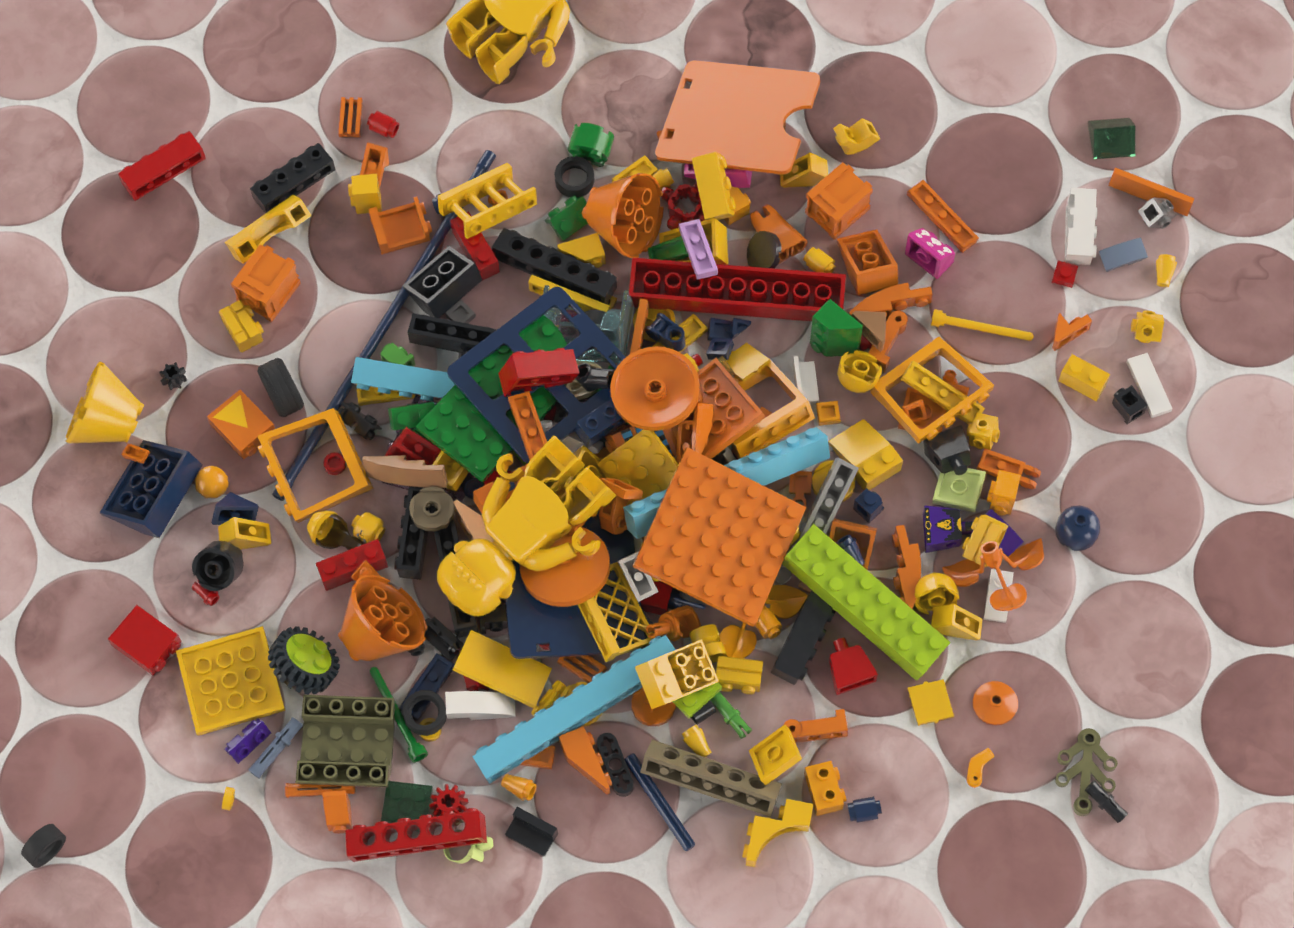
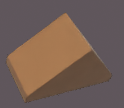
M854 311L852 317L863 325L862 335L881 352L885 344L886 312Z

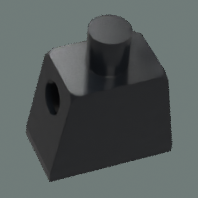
M962 425L939 432L930 441L927 438L923 440L924 454L941 473L945 474L954 471L956 475H963L967 471V466L971 464V457Z

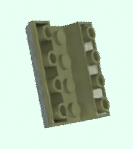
M303 695L301 717L304 724L300 761L297 760L295 783L388 787L392 771L395 733L394 698Z

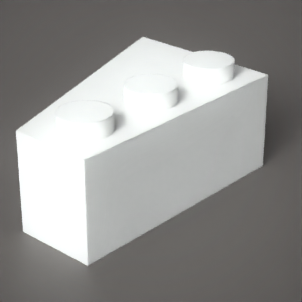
M1071 188L1065 216L1064 262L1090 265L1092 258H1096L1097 245H1094V239L1097 236V226H1095V220L1097 219V189Z

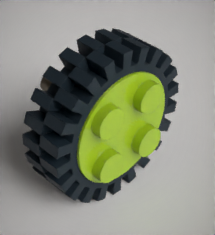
M295 626L294 629L289 627L286 631L283 630L268 651V661H271L269 664L270 668H276L273 673L275 676L281 675L279 681L284 682L290 689L296 686L295 691L298 693L302 689L304 694L307 695L310 692L313 695L323 692L339 672L340 664L338 662L340 660L338 656H335L336 650H329L332 644L329 641L324 643L325 637L322 635L319 638L315 637L317 632L314 630L309 634L308 628L303 627L300 630L299 626Z

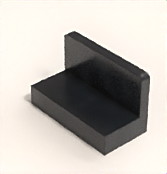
M516 807L513 812V821L505 835L544 857L557 837L558 830L557 827Z

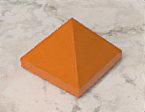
M922 399L902 406L903 411L914 424L927 419Z

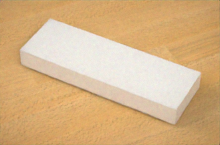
M1148 353L1127 359L1126 363L1142 399L1147 404L1150 417L1154 418L1171 412L1172 406Z

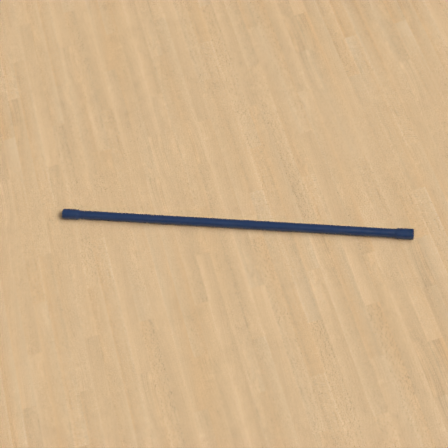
M485 150L468 181L488 171L496 158L492 151ZM454 212L446 215L405 283L431 261L451 229L450 220L458 217ZM403 286L359 355L360 358H371L409 297ZM354 365L326 410L334 408L338 411L341 407V402H344L354 386L351 383ZM328 423L315 426L287 471L285 477L290 488H292L295 479L328 428ZM276 489L272 493L276 499L284 501L285 497H280Z

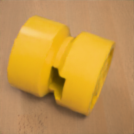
M715 624L704 625L690 632L689 637L692 643L702 639L711 663L718 662V656H726L723 643L718 641L720 634Z

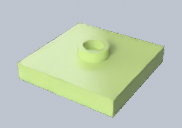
M967 468L963 475H956L954 471L945 474L940 472L932 503L976 513L986 472Z

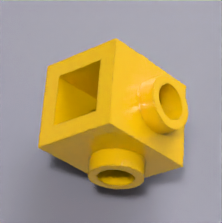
M1145 310L1143 313L1137 312L1136 319H1132L1131 332H1134L1135 339L1142 343H1150L1151 341L1161 342L1164 327L1163 315L1149 310Z
M977 412L973 423H970L967 428L966 434L969 436L970 446L991 450L993 443H997L1000 436L998 417Z

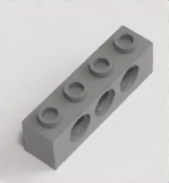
M835 458L800 528V539L813 524L825 534L827 533L859 469L858 467L840 458Z

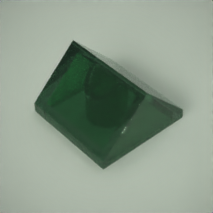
M1130 118L1088 121L1093 159L1135 156L1136 126Z

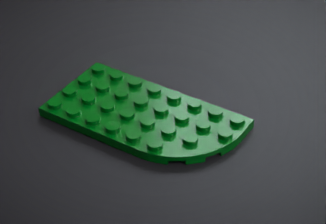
M545 315L519 333V336L533 351H553L558 348H564L567 345L560 330ZM507 346L500 347L468 372L492 400L497 399L503 394L498 373L513 354ZM456 385L450 389L416 426L418 432L482 483L496 470L498 459L513 451L509 444ZM540 387L531 394L539 420L541 421L555 406L557 401L544 387ZM510 410L506 416L517 427L512 410Z

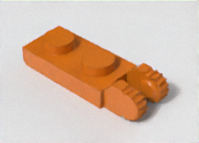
M986 448L983 450L977 470L985 471L986 474L997 477L999 470L1022 475L1024 472L1026 475L1037 478L1041 475L1039 469L1027 465L1026 462ZM1020 476L1019 484L1022 487L1028 489L1036 488L1037 483L1035 481Z

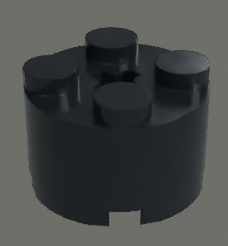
M213 541L195 556L192 563L193 575H196L199 580L198 583L203 588L210 591L222 590L241 575L244 566L243 553L240 548L235 547L229 542Z

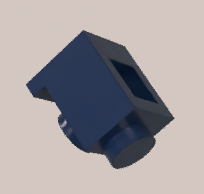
M866 488L855 499L853 510L870 523L884 510V507L882 506L881 497L876 492H871Z

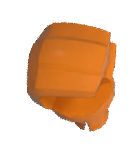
M685 605L661 615L658 623L647 626L646 633L654 632L648 635L652 639L657 636L666 635L669 640L675 642L681 637L689 638L690 632L701 627V623L694 609L689 605Z

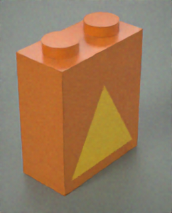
M241 389L207 416L210 425L243 460L257 452L258 446L261 445L257 437L258 435L275 429L271 420Z

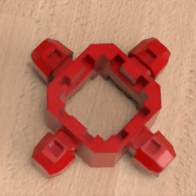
M697 182L692 187L688 184L679 185L675 192L669 187H663V196L660 197L668 202L669 219L667 227L670 230L679 228L681 223L700 219V222L705 221ZM689 197L692 202H698L695 211H691L690 214L688 212L683 214L681 209H675L679 200L683 198L687 199Z

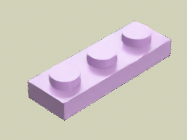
M700 219L679 224V231L697 280L718 275V268Z

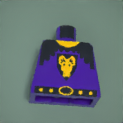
M924 506L925 553L959 547L962 542V535H972L973 530L971 526L973 521L961 522L960 510Z

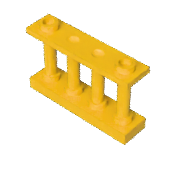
M505 163L437 196L439 213L445 216L454 212L464 221V234L467 239L537 205L536 188L532 187L526 191L519 188L513 182L512 166L509 163ZM507 187L515 196L506 200L497 190ZM489 195L498 204L488 208L479 199ZM471 203L480 213L471 217L462 207Z

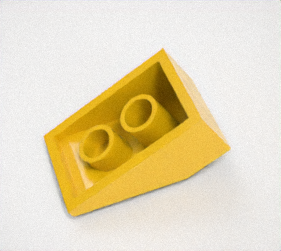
M716 218L701 221L715 263L728 265L727 227ZM679 228L659 233V244L681 236ZM689 257L678 260L684 262H691Z
M862 419L828 441L840 459L859 468L855 475V480L863 490L866 488L869 490L873 489L902 469V458L893 446L865 419Z

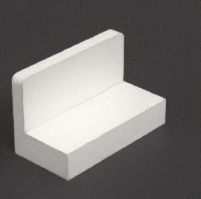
M794 356L793 374L795 387L805 396L810 405L819 403L814 361L799 362L798 356Z

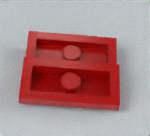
M406 427L384 456L405 455L406 461L425 460L426 465H432L442 450Z

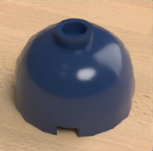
M1081 505L1071 506L1065 509L1058 517L1055 526L1056 537L1063 546L1066 545L1071 550H1086L1092 547L1098 539L1100 533L1099 518L1088 507Z

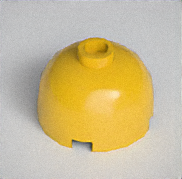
M855 350L854 353L848 354L846 352L841 357L837 375L841 385L847 390L855 393H865L873 389L880 379L882 367L880 366L879 368L876 363L877 359L867 352Z
M942 573L925 575L919 579L915 587V606L918 611L929 614V611H933V607L950 604L957 605L959 592L955 582L951 577Z

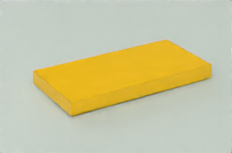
M470 630L452 670L529 707L535 708L552 668L532 658L516 659L511 655L509 647Z

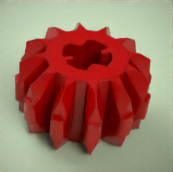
M448 784L444 785V791L439 787L436 788L438 795H431L430 798L433 802L429 804L430 809L434 810L432 813L434 817L441 816V813L453 811L455 814L463 813L467 809L464 805L469 803L468 798H463L465 791H458L457 785H454L451 790ZM451 800L452 806L447 807L446 801Z

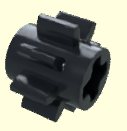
M177 362L174 365L165 364L164 371L159 372L162 377L160 380L162 385L168 384L170 390L173 388L181 389L182 383L187 381L184 375L186 373L185 368H179Z

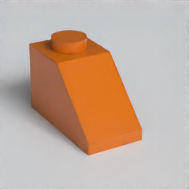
M346 790L322 792L326 824L329 831L340 834L345 833L347 829H352L351 802Z

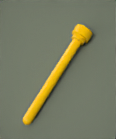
M934 309L931 326L935 327L947 324L1028 341L1034 338L1031 332L946 316V313H942V310Z

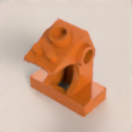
M599 478L617 495L607 506L600 507L599 519L601 528L614 535L622 534L627 530L623 507L627 505L630 499L641 500L643 491L617 478Z

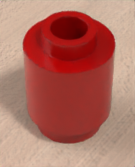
M379 111L371 113L367 121L369 130L386 138H394L400 126V123L396 122L395 118Z

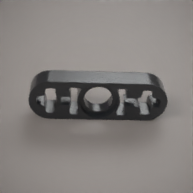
M603 733L597 739V749L602 757L606 772H608L612 781L614 792L618 796L626 797L634 789L633 779L616 737L611 733ZM607 739L608 742H613L611 743L613 754L609 755L607 747H602L604 740ZM613 759H618L621 761L622 766L618 770H612L609 767V762ZM621 774L623 781L629 783L626 790H623L622 787L618 788L620 785L618 776Z

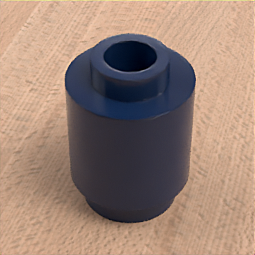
M874 796L856 799L852 803H847L850 821L859 823L878 819V814H882L880 800L875 801Z

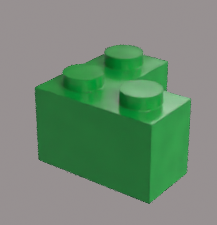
M434 402L388 408L391 430H400L406 427L413 428L414 432L427 439L416 430V426L434 408Z

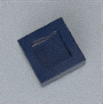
M712 338L706 352L708 360L715 358L718 360H728L734 347L733 340Z

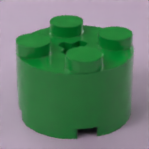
M581 123L580 126H577L575 124L568 145V152L573 156L583 157L587 161H592V164L595 166L603 167L604 163L608 161L614 141V134L610 131L608 134L603 132L604 128L599 125Z

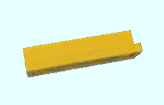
M531 275L528 281L529 291L541 296L553 287H561L584 312L588 310H601L611 314L617 302V298L612 296L609 301L610 304L607 305L534 275Z

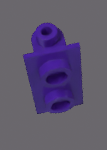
M259 718L252 720L242 730L243 737L237 734L226 744L227 747L224 750L233 757L237 764L271 734L268 727Z

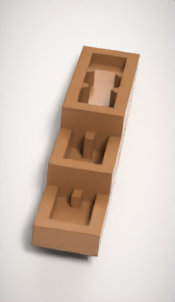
M405 455L364 456L362 458L366 477L403 486L423 488H446L448 484L444 465H426L425 460L406 461Z

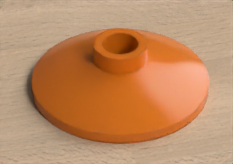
M999 681L984 683L976 690L973 697V709L983 722L990 725H1002L1009 722L1015 716L1018 709V699L1010 686ZM995 697L999 698L1000 703L995 704L992 699Z

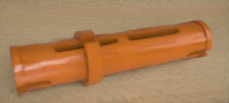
M285 784L286 798L322 796V792L346 790L347 794H355L356 786ZM342 787V788H337V789H323V788ZM318 788L317 790H300V789Z

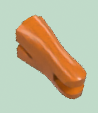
M766 204L762 207L765 218L757 210L750 213L751 223L757 233L759 231H768L776 234L782 247L778 257L780 258L779 264L789 258V254L791 257L795 256L807 246V240L771 205Z

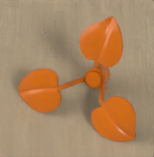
M1039 538L1017 548L1008 557L996 542L989 541L980 548L982 553L980 556L981 565L965 559L953 565L942 567L943 573L951 577L956 586L959 587L975 584L979 580V574L984 572L985 564L990 568H995L1003 589L992 593L990 604L995 610L1011 611L1021 607L1026 602L1027 591L1019 583L1006 586L999 568L1002 559L1012 568L1018 566L1021 570L1033 569L1040 565L1044 559L1043 541Z

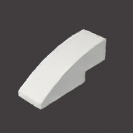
M483 691L445 692L447 719L470 718L471 720L516 717L515 699L502 693Z

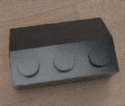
M448 246L402 286L426 314L431 317L440 318L483 279L474 262Z

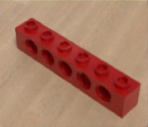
M468 808L463 813L456 814L453 811L443 812L441 816L433 817V815L419 816V819L415 820L400 818L395 823L380 821L376 822L375 826L368 827L366 825H354L353 829L345 830L347 857L353 862L487 843L485 815L476 808ZM460 823H465L464 829L456 832L457 826ZM442 826V832L439 835H434L435 829ZM420 829L419 836L412 839L413 832ZM393 833H398L397 839L390 842V836ZM375 836L374 843L368 845V839Z

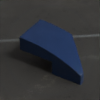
M711 317L708 324L707 340L711 341L712 338L733 340L751 325V321L738 318L728 321Z

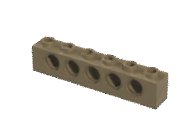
M655 740L651 741L645 753L640 772L769 817L773 813L782 783L771 781L765 785L761 782L759 775Z

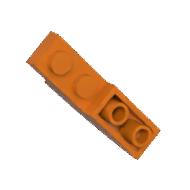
M908 282L894 285L865 298L849 312V315L852 316L854 311L886 312L887 320L894 309L901 311L907 307H924L930 304L933 295L931 287L910 290Z
M899 525L895 527V532L891 535L894 548L897 547L899 555H897L899 568L897 569L896 577H893L895 590L900 592L901 597L899 598L910 608L914 609L916 601L915 587L919 579H921L920 550L918 543L909 545L905 525Z

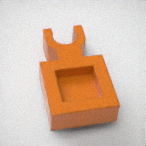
M798 471L790 475L789 494H795L793 501H802L803 506L807 507L804 494L811 495L812 472Z

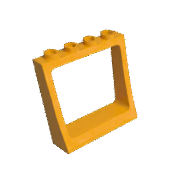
M939 336L881 377L873 389L870 390V393L919 444L926 438L929 441L935 438L939 433L938 429L942 426L945 428L950 427L956 421L955 417L960 413L962 416L968 414L973 409L971 405L975 402L983 403L990 396L988 393L993 390L994 384ZM936 356H942L977 384L980 389L926 428L919 429L887 391L902 381L900 379L913 360L924 366Z
M771 359L770 363L759 370L758 374L755 373L743 382L736 376H734V379L746 391L765 378L773 377L793 401L762 419L731 444L733 447L732 452L738 459L774 444L815 418L809 401Z
M334 408L257 436L261 443L258 446L259 452L263 458L267 457L269 461L267 470L271 477H276L278 484L275 485L280 497L284 496L287 503L284 504V508L289 516L293 515L298 523L311 518L314 513L328 510L374 489L369 477H366L364 466L340 413ZM328 423L354 479V485L301 511L271 443L290 434Z

